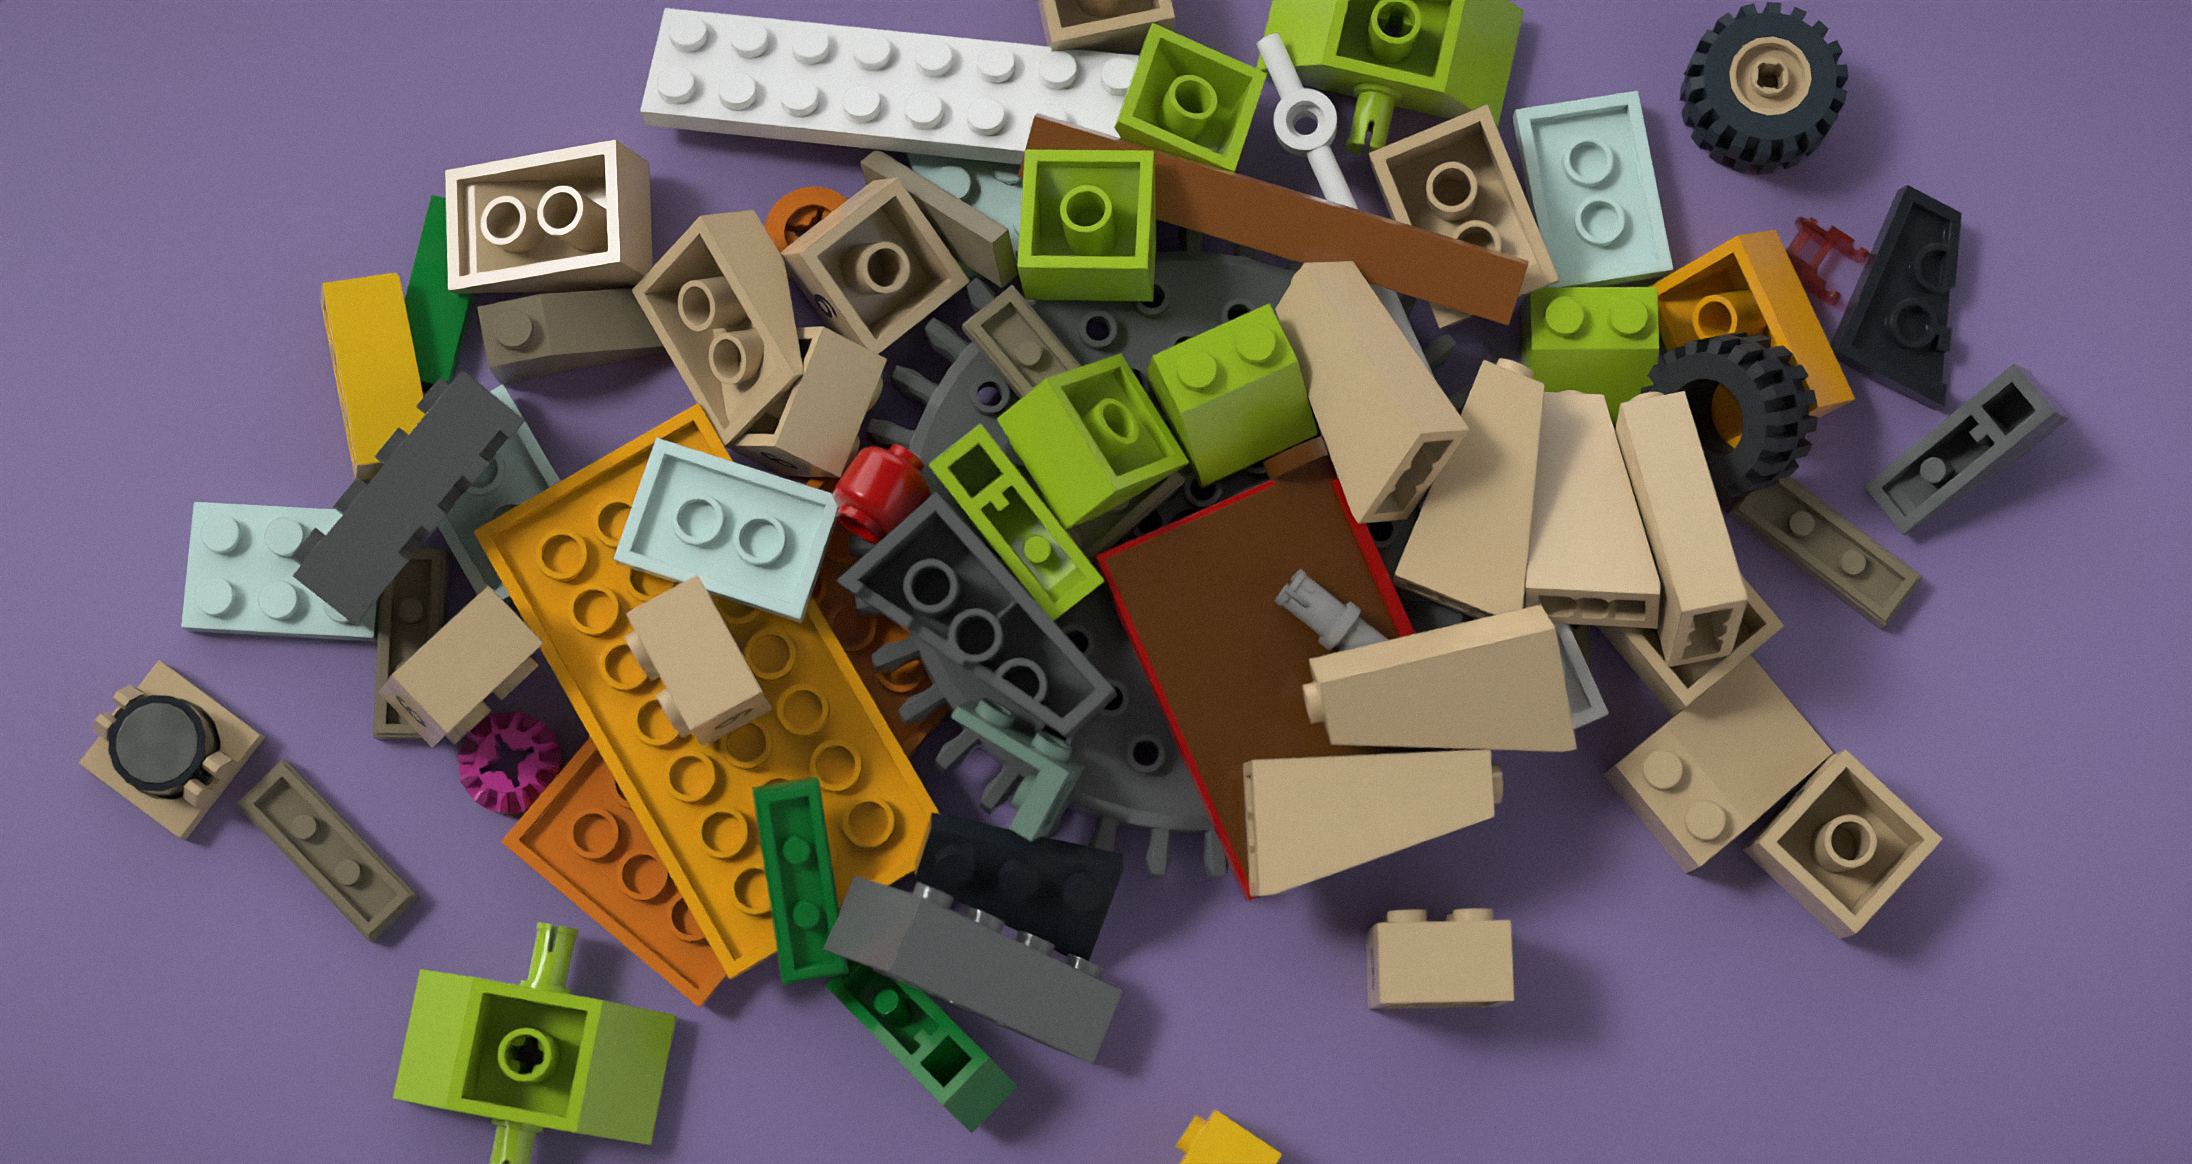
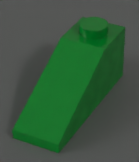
M850 960L847 963L849 973L835 975L825 987L972 1134L1018 1086L923 991L873 971L874 968Z

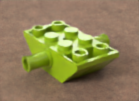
M1272 0L1264 37L1274 33L1280 34L1302 85L1358 99L1345 148L1349 152L1360 156L1366 132L1369 131L1371 132V139L1366 156L1369 158L1370 152L1386 145L1394 107L1453 119L1488 105L1496 127H1498L1524 10L1509 0ZM1387 27L1398 29V38L1386 35ZM1260 54L1256 68L1266 72V77L1271 78Z
M537 922L536 929L538 930L528 979L520 980V985L420 969L393 1099L491 1117V1124L497 1125L489 1164H530L536 1132L543 1133L544 1127L652 1145L677 1015L571 995L572 989L566 988L575 939L579 933L578 929L559 925L557 927L553 926V924ZM534 1038H537L538 1049L544 1051V1060L542 1065H535L532 1073L527 1074V1063L517 1060V1054L520 1047L530 1048Z

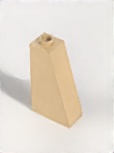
M1354 262L1304 263L1301 269L1293 276L1289 288L1275 310L1284 334L1298 360L1309 401L1352 515L1358 524L1407 519L1470 429Z
M1499 359L1497 364L1483 360L1460 415L1470 430L1433 481L1392 582L1397 587L1476 619L1523 609L1545 385L1533 380L1535 373L1530 368L1508 359Z
M1565 390L1559 393L1544 392L1527 560L1526 608L1541 605L1552 623L1657 629L1660 581L1605 397L1602 394H1585L1576 390Z
M1685 391L1666 395L1661 392L1640 394L1629 402L1620 404L1615 434L1660 581L1658 632L1667 667L1730 656L1748 598Z
M1541 605L1309 659L1313 683L1302 685L1307 712L1311 724L1323 723L1331 744L1566 752L1577 749L1556 628Z
M1491 750L1252 760L1244 763L1243 775L1250 896L1274 895L1495 817L1494 804H1501L1503 798V778L1499 764H1491Z

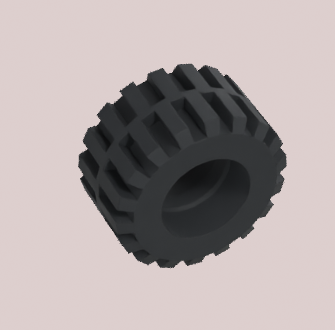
M1747 332L1730 333L1686 342L1685 346L1673 348L1663 355L1666 362L1654 364L1647 376L1654 384L1642 387L1640 393L1661 392L1666 395L1685 391L1715 493L1719 500L1765 489L1780 483V478L1791 476L1799 468L1795 459L1806 457L1813 445L1805 438L1806 433L1817 430L1818 417L1809 416L1808 405L1817 403L1814 389L1805 391L1802 381L1809 377L1802 364L1791 366L1788 363L1793 355L1792 352L1783 345L1771 347V338L1760 334L1748 336ZM1720 383L1734 394L1743 415L1742 435L1736 448L1723 440L1715 428L1712 418V399Z

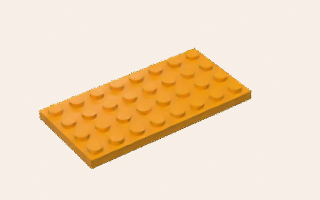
M697 403L473 532L526 625L543 642L540 646L542 653L729 979L733 980L777 954L751 787L818 777L839 910L854 875L891 887L915 873V861L931 813H940L812 595L803 621L799 623L709 594L772 710L705 747L699 743L692 733L682 738L677 729L675 730L656 697V694L667 689L661 677L653 681L649 679L647 673L643 672L624 636L635 631L626 613L679 584L618 565L614 561V556L656 437L732 461L701 406Z

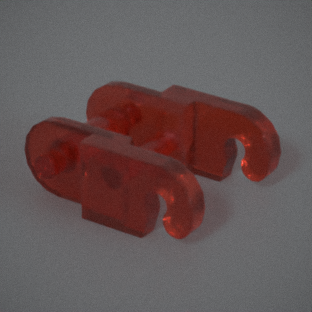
M1798 217L1794 221V225L1799 232L1786 249L1787 255L1803 289L1825 303L1837 305L1841 299V294L1834 289L1830 292L1825 289L1827 286L1826 281L1817 276V268L1828 252L1833 249L1858 263H1865L1870 252L1863 247H1860L1859 250L1853 247L1855 239L1833 225L1826 231L1817 225L1818 221L1816 219ZM1809 239H1812L1821 247L1810 264L1799 258L1798 255Z

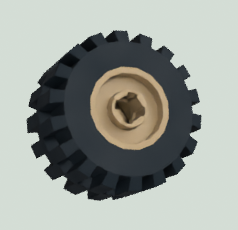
M1767 2L1762 13H1757L1754 3L1741 6L1735 18L1729 12L1716 21L1713 30L1707 29L1700 39L1684 73L1686 76L1680 88V100H1686L1681 114L1684 125L1694 123L1696 127L1691 135L1692 140L1698 148L1707 141L1713 147L1709 158L1718 164L1721 163L1726 155L1735 159L1732 168L1734 171L1746 173L1750 164L1758 165V174H1771L1780 163L1786 170L1797 165L1804 154L1809 157L1818 148L1837 120L1838 113L1845 104L1848 92L1842 89L1849 78L1847 65H1837L1843 50L1837 40L1826 43L1823 38L1829 29L1820 20L1813 27L1803 21L1807 14L1806 11L1794 7L1792 13L1786 15L1781 13V3Z

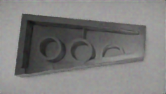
M464 370L460 372L451 384H448L441 377L437 380L416 406L425 414L422 420L410 434H407L398 427L374 456L384 466L368 485L357 477L334 504L333 508L342 514L341 518L326 535L315 527L291 556L295 562L301 565L293 574V577L354 625L357 624L406 565L417 548L436 529L453 508L459 497L466 492L497 454L496 452L506 440L511 438L525 421Z
M937 492L837 580L844 589L1068 740L1117 697L1112 686Z
M854 875L839 910L837 921L827 938L824 950L842 958L874 968L873 971L888 978L932 994V997L981 1017L986 1016L985 1020L1054 1050L1094 1064L1123 993V990L1100 980L1104 968L1072 954L1067 955L1064 963L1054 959L1051 955L1055 945L1023 931H1018L1015 940L1001 934L1005 924L1004 921L977 909L968 907L965 916L953 912L950 908L954 898L926 885L917 883L912 894Z

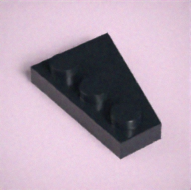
M1906 185L1899 189L1894 197L1830 346L1837 361L1933 410L1945 407L1947 384H1942L1944 356L1946 352L1950 351L1952 328L1947 327L1950 289L1956 286L1962 213Z
M932 812L915 861L914 879L953 897L955 900L1004 921V925L1016 931L1026 932L1055 945L1054 950L1065 956L1072 954L1089 961L1123 873V854L1043 836L1031 842L1011 829Z

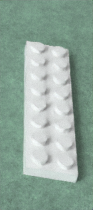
M665 8L640 113L643 124L646 126L1021 164L1032 122L1037 113L1121 138L1114 129L1139 56L1077 49L1052 52L1051 47Z

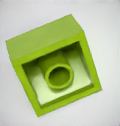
M1152 23L1145 38L1114 129L1122 139L1235 172L1267 73Z
M1025 149L1017 264L1025 300L1153 301L1156 256L1154 151Z
M1545 287L1525 296L1520 306L1521 364L1530 368L1535 373L1533 380L1545 384L1544 392L1559 393L1565 390H1576L1585 394L1604 395L1613 427L1616 428L1620 404L1629 402L1632 398L1640 395L1642 387L1654 384L1647 375L1654 364H1658L1659 357L1657 287Z
M1270 303L1159 352L1151 358L1146 372L1147 380L1183 453L1189 461L1188 464L1201 489L1316 438L1318 435L1298 360Z
M1122 354L1046 378L997 418L1009 439L1012 450L1025 464L1041 490L1046 505L1057 516L1065 530L1108 513L1189 463Z

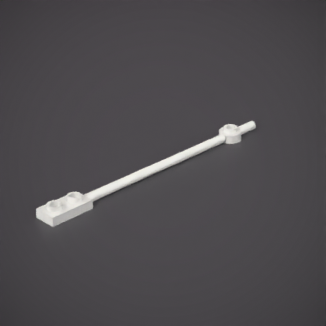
M1279 33L1262 38L1256 45L1281 98L1274 112V129L1277 140L1288 152L1308 158L1326 200L1358 209L1330 147L1337 133V114L1333 103L1323 93L1303 88ZM1304 117L1314 119L1318 124L1317 129L1309 135L1299 134L1294 129L1295 123L1299 119ZM1368 283L1434 377L1396 291ZM1525 580L1523 609L1526 608V580ZM1553 623L1557 633L1573 730L1608 716L1609 712L1569 624Z

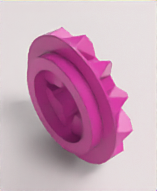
M516 710L513 712L489 714L485 720L467 733L463 746L457 754L460 782L468 794L482 807L502 814H517L527 811L560 773L562 768L560 746L552 731L539 719ZM500 738L515 753L522 751L528 753L535 750L534 753L526 756V760L521 761L517 765L519 772L517 778L520 783L518 787L503 771L494 773L488 771L484 773V770L491 768L492 764L500 759L498 750L501 747L498 741Z

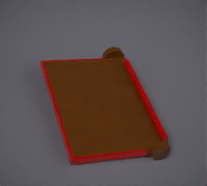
M1322 436L1302 443L1263 462L1270 481L1093 558L1245 901H1251L1260 896H1250L1243 775L1244 763L1252 760L1468 751L1461 748L1331 744L1323 723L1311 724L1302 689V685L1313 683L1309 659L1341 651L1335 647L1327 650L1319 643L1320 635L1285 607L1279 606L1275 602L1287 583L1290 585L1293 582L1291 578L1299 569L1305 571L1308 577L1344 605L1351 601L1361 609L1359 617L1388 640L1415 634L1366 523L1358 524L1352 515Z

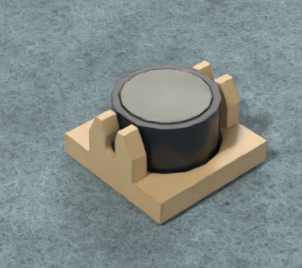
M158 660L137 688L128 685L114 694L113 701L118 705L114 712L111 714L107 712L100 713L96 717L94 732L99 737L79 761V764L179 839L186 841L265 737L166 663Z

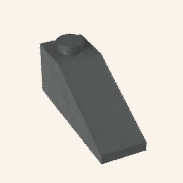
M2013 364L1870 480L1864 487L1903 535H1907L2020 459L2070 418L2029 370Z

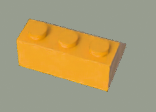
M1776 230L1737 235L1649 286L1657 287L1659 333L1668 352L1673 348L1685 346L1686 342L1738 332H1747L1748 336L1760 334L1771 338V347L1783 345L1792 352L1793 355L1788 363L1791 366L1802 364L1809 377L1802 381L1805 391L1814 389L1817 403L1808 405L1809 416H1815L1819 419L1855 400ZM1720 383L1712 399V418L1719 435L1729 445L1736 448L1742 435L1743 415L1734 394Z

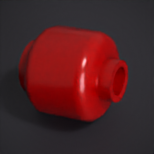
M893 444L889 450L876 446L863 448L834 489L833 499L839 508L836 513L838 521L857 537L866 542L878 544L881 539H884L929 499L931 494L930 487L924 476L920 473L924 468L923 462L914 453L897 444Z

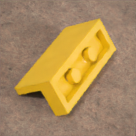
M396 273L322 283L320 303L354 479L357 477L361 480L373 479L384 465L374 457L398 427L407 434H410L425 416L423 412L416 408L423 398V392L401 281Z

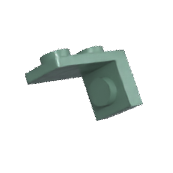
M981 698L979 703L969 701L958 704L951 716L954 720L1040 770L1038 775L1030 772L1017 789L1011 806L1017 809L1018 812L1009 828L1031 842L1047 835L1085 766L1069 757L1073 749L1067 743L1043 731H1038L1036 736L1013 724L1017 716L1011 710L993 700Z

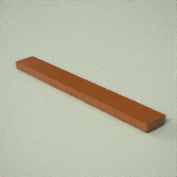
M1039 113L1034 116L1025 148L1027 150L1154 151L1156 219L1303 264L1353 261L1370 284L1505 325L1510 323L1528 267V260ZM1025 151L1018 173V177L1022 179L1024 173Z

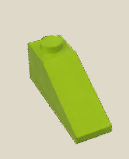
M980 423L928 463L937 477L1052 621L1056 620L1104 582L1100 574Z

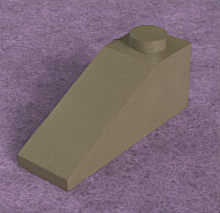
M633 288L538 294L477 307L488 368L501 385L667 351L631 291Z

